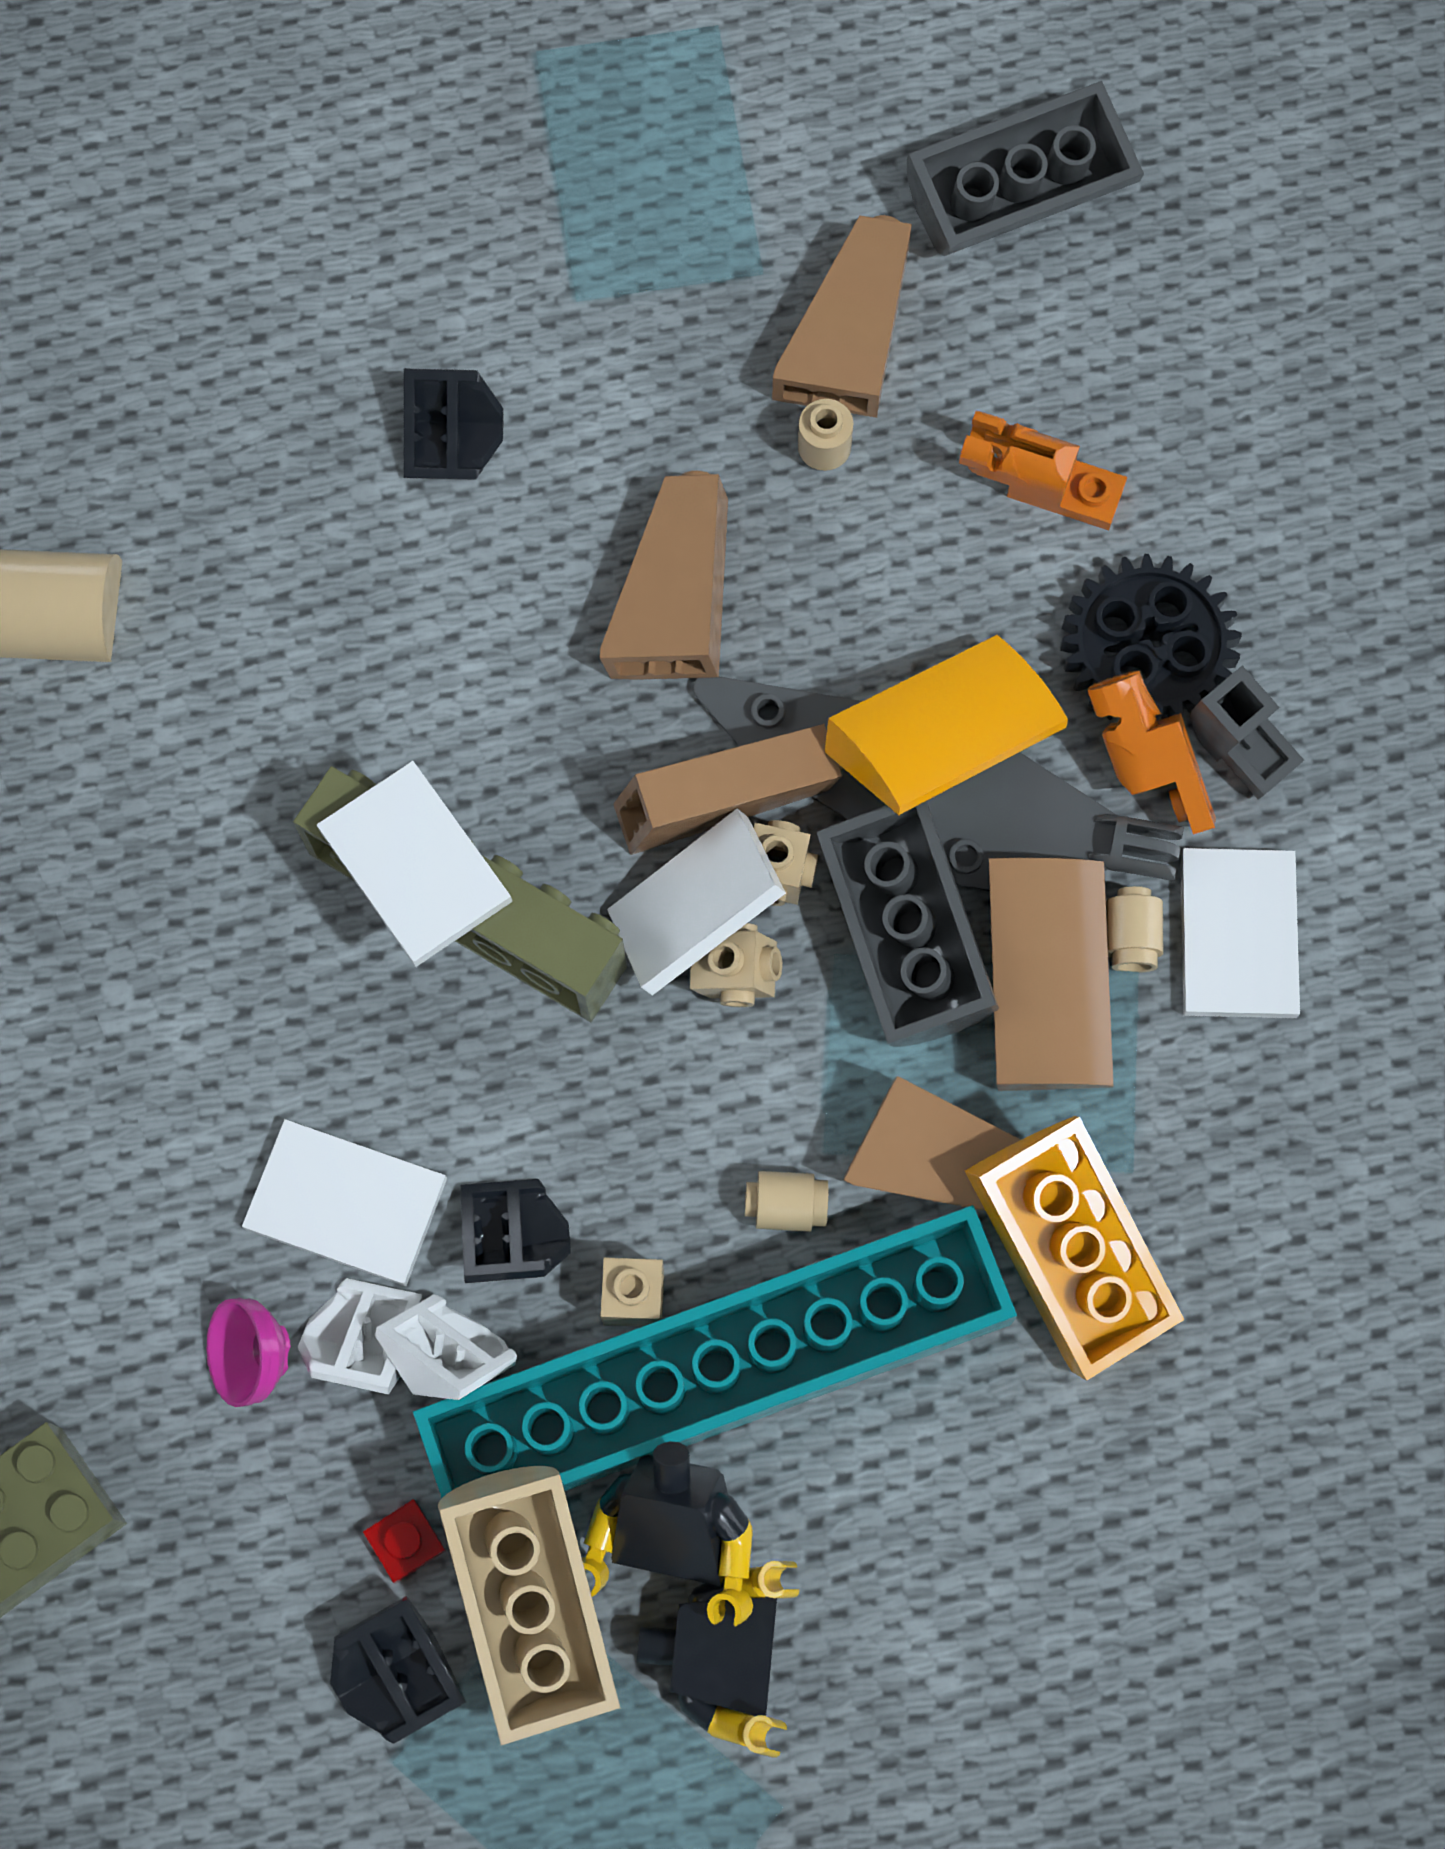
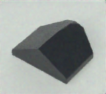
M404 368V478L476 480L503 442L504 408L478 370Z
M539 1179L460 1185L465 1283L545 1277L571 1254L569 1223L546 1195V1189Z
M407 1596L334 1637L330 1684L347 1714L379 1732L385 1740L394 1744L466 1703L462 1690L435 1635Z

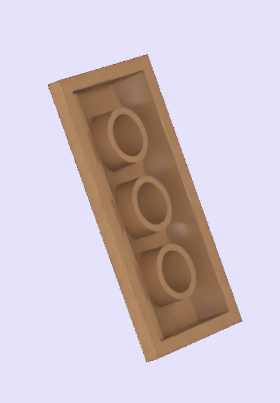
M1065 858L989 859L993 992L999 1006L998 1011L994 1012L998 1091L1114 1088L1104 861Z

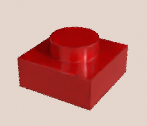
M412 1499L363 1531L394 1584L446 1551L415 1499Z

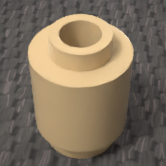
M819 399L807 405L802 411L799 419L798 451L802 460L807 465L817 470L827 471L836 469L846 462L851 453L853 417L848 408L836 400Z
M1136 886L1120 888L1117 890V896L1106 900L1108 957L1112 958V969L1125 973L1154 971L1158 968V957L1163 955V901L1158 897L1151 896L1149 888Z
M758 1171L757 1182H746L745 1217H756V1229L811 1232L812 1226L826 1227L828 1180H815L812 1173Z

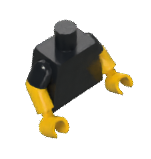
M669 1441L658 1445L653 1451V1456L646 1455L640 1457L633 1473L619 1475L597 1501L584 1540V1544L589 1545L586 1556L582 1558L584 1569L590 1571L595 1578V1586L591 1591V1596L596 1595L609 1579V1570L603 1559L605 1553L610 1552L612 1553L611 1560L614 1564L721 1586L724 1580L723 1591L712 1597L707 1606L708 1618L714 1625L721 1622L725 1616V1600L732 1603L735 1608V1627L744 1622L752 1613V1598L742 1588L743 1579H749L753 1536L751 1522L734 1498L728 1495L724 1475L719 1470L691 1464L690 1452L682 1443Z
M770 1561L763 1567L750 1568L749 1579H743L742 1588L752 1598L753 1609L751 1615L736 1627L734 1626L735 1608L727 1600H725V1616L721 1622L714 1625L710 1622L707 1615L708 1603L712 1597L723 1591L724 1580L721 1586L703 1583L693 1589L688 1603L679 1604L676 1629L641 1626L638 1642L637 1663L672 1667L670 1692L678 1694V1703L685 1715L712 1737L747 1746L750 1751L772 1758H777L781 1752L767 1747L765 1742L767 1732L772 1727L787 1730L785 1722L766 1716L777 1598H794L799 1594V1589L785 1590L780 1582L781 1574L786 1568H797V1564L793 1561Z

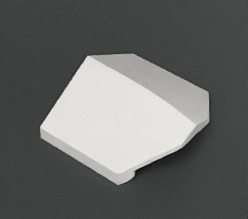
M346 1278L338 1286L337 1293L309 1318L299 1342L298 1351L311 1378L389 1395L401 1376L376 1339V1327L421 1302L422 1294Z
M435 1294L376 1327V1339L413 1395L459 1400L516 1365L517 1354L513 1349L507 1347L504 1340L477 1321L447 1307L446 1300Z

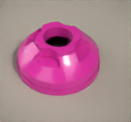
M251 1298L224 1300L213 1312L209 1323L206 1351L210 1376L220 1397L233 1407L261 1403L271 1394L281 1376L288 1369L287 1358L291 1347L288 1332L284 1326L279 1325L271 1312L257 1300Z

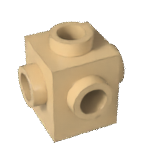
M781 820L769 821L768 825L755 823L754 830L766 854L786 858L778 863L770 861L786 892L785 895L771 905L783 906L785 902L798 905L801 887L812 888L819 855L809 853L811 834L803 833L799 826Z
M745 924L691 966L690 989L708 998H720V1004L729 1007L754 1006L755 998L775 997V981H778L782 974V957L780 950L777 948V941L758 932L757 925Z

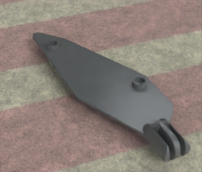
M720 676L697 678L693 685V691L697 699L738 746L825 724L827 730L829 717L862 702ZM773 705L779 709L778 715L772 720H763L759 717V712L764 706ZM1021 752L927 800L955 883L959 886L990 891L989 859L1065 858L1104 861V871L1111 870L1175 881L1177 870L1170 865L1122 857V855L1161 862L1178 861L1180 847L1164 840L1126 834V832L1166 840H1180L1183 837L1184 827L1116 815ZM844 768L841 770L842 777L828 791L812 796L846 820L886 806L884 802Z

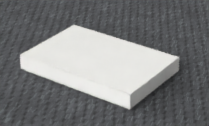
M414 761L317 824L320 833L415 967L512 902L508 891Z
M737 808L607 910L613 924L620 929L618 936L623 939L625 952L641 988L653 996L785 895L786 892L749 818Z
M1183 848L1180 853L1183 1016L1297 1018L1300 1015L1295 851Z
M284 1119L242 1227L247 1231L407 1286L447 1177L441 1173Z

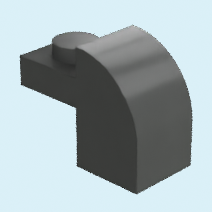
M1242 665L1205 696L1191 710L1190 717L1193 729L1204 749L1217 762L1222 758L1259 800L1298 767L1304 759L1268 719L1280 707Z

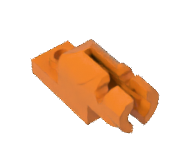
M976 411L974 414L970 436L966 435L959 459V464L967 466L971 472L1009 485L1008 498L1108 531L1128 478L1077 461L1079 445L1039 433L1037 430L1018 423L1009 425L1004 418L981 411Z
M1140 671L1121 674L1090 686L1087 691L1096 716L1106 717L1110 715L1120 717L1117 723H1110L1102 732L1116 777L1120 783L1134 795L1176 782L1177 788L1170 790L1169 795L1178 822L1188 820L1193 835L1215 828L1216 816L1181 713L1157 721L1156 715L1161 713L1148 692Z

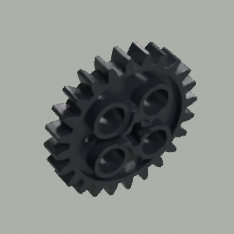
M1144 554L1140 568L1134 569L1127 557H1122L1117 575L1106 565L1102 566L1098 575L1099 583L1086 578L1081 589L1084 597L1073 595L1068 609L1073 614L1065 615L1061 628L1070 634L1062 638L1060 651L1073 653L1066 659L1064 670L1065 672L1081 671L1075 681L1074 690H1085L1093 684L1121 675L1120 669L1125 666H1134L1142 670L1146 676L1143 682L1161 713L1156 715L1157 721L1161 720L1162 715L1166 714L1170 717L1181 713L1183 718L1184 708L1191 714V710L1205 696L1232 674L1227 668H1236L1241 654L1231 648L1238 646L1242 632L1228 629L1234 624L1238 614L1236 611H1220L1227 598V593L1219 592L1210 596L1207 591L1212 577L1208 575L1196 583L1191 579L1194 567L1191 563L1186 565L1180 573L1173 571L1172 556L1165 558L1161 568H1154L1150 555ZM1164 602L1170 603L1178 609L1180 615L1174 617L1165 616L1157 610L1155 605ZM1107 617L1120 618L1127 624L1129 629L1118 632L1113 631L1104 624L1103 619ZM1191 626L1197 630V632L1181 631L1183 628ZM1143 634H1148L1150 640L1140 641ZM1161 640L1159 647H1154L1151 642ZM1104 651L1119 653L1109 657L1104 654ZM1180 651L1188 652L1196 658L1198 664L1190 667L1181 665L1175 660L1173 653ZM1090 699L1088 706H1089L1090 708H1093V705H1092V702H1091V699ZM1110 715L1107 716V719H1109V720H1112V719L1115 718L1114 716H1110Z

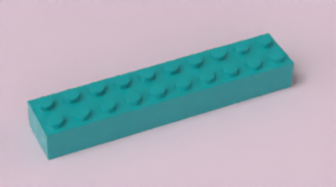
M971 1205L480 1386L459 1400L445 1399L412 1412L441 1498L455 1488L475 1479L509 1469L528 1466H548L557 1469L560 1473L565 1492L637 1465L640 1457L646 1455L653 1456L654 1449L664 1442H679L685 1446L694 1444L1010 1326L1016 1319L1017 1313L975 1207Z

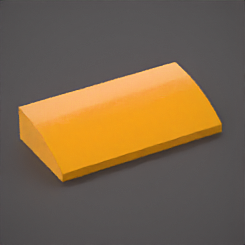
M995 635L829 717L825 753L896 814L900 815L1065 729L1068 718L1056 698L1033 668L1000 636Z
M1073 1116L1040 1130L965 1170L969 1181L1062 1357L1074 1374L1087 1381L1185 1320L1080 1117Z

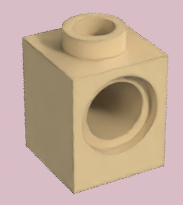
M603 1259L601 1319L603 1325L643 1327L662 1320L663 1260Z

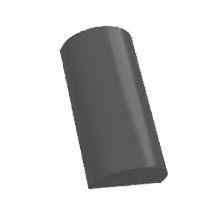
M1102 81L911 152L907 157V177L916 212L934 248L942 256H947L1138 183L1144 175Z
M927 801L900 815L896 814L886 805L816 832L888 1045L903 1047L936 1040L974 1026L992 1016L995 1011H998L997 1000Z

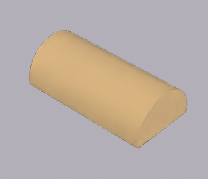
M0 549V657L111 662L122 569V559L117 554Z
M548 1466L514 1468L475 1479L447 1493L439 1501L438 1508L501 1745L619 1709L620 1705L559 1471Z

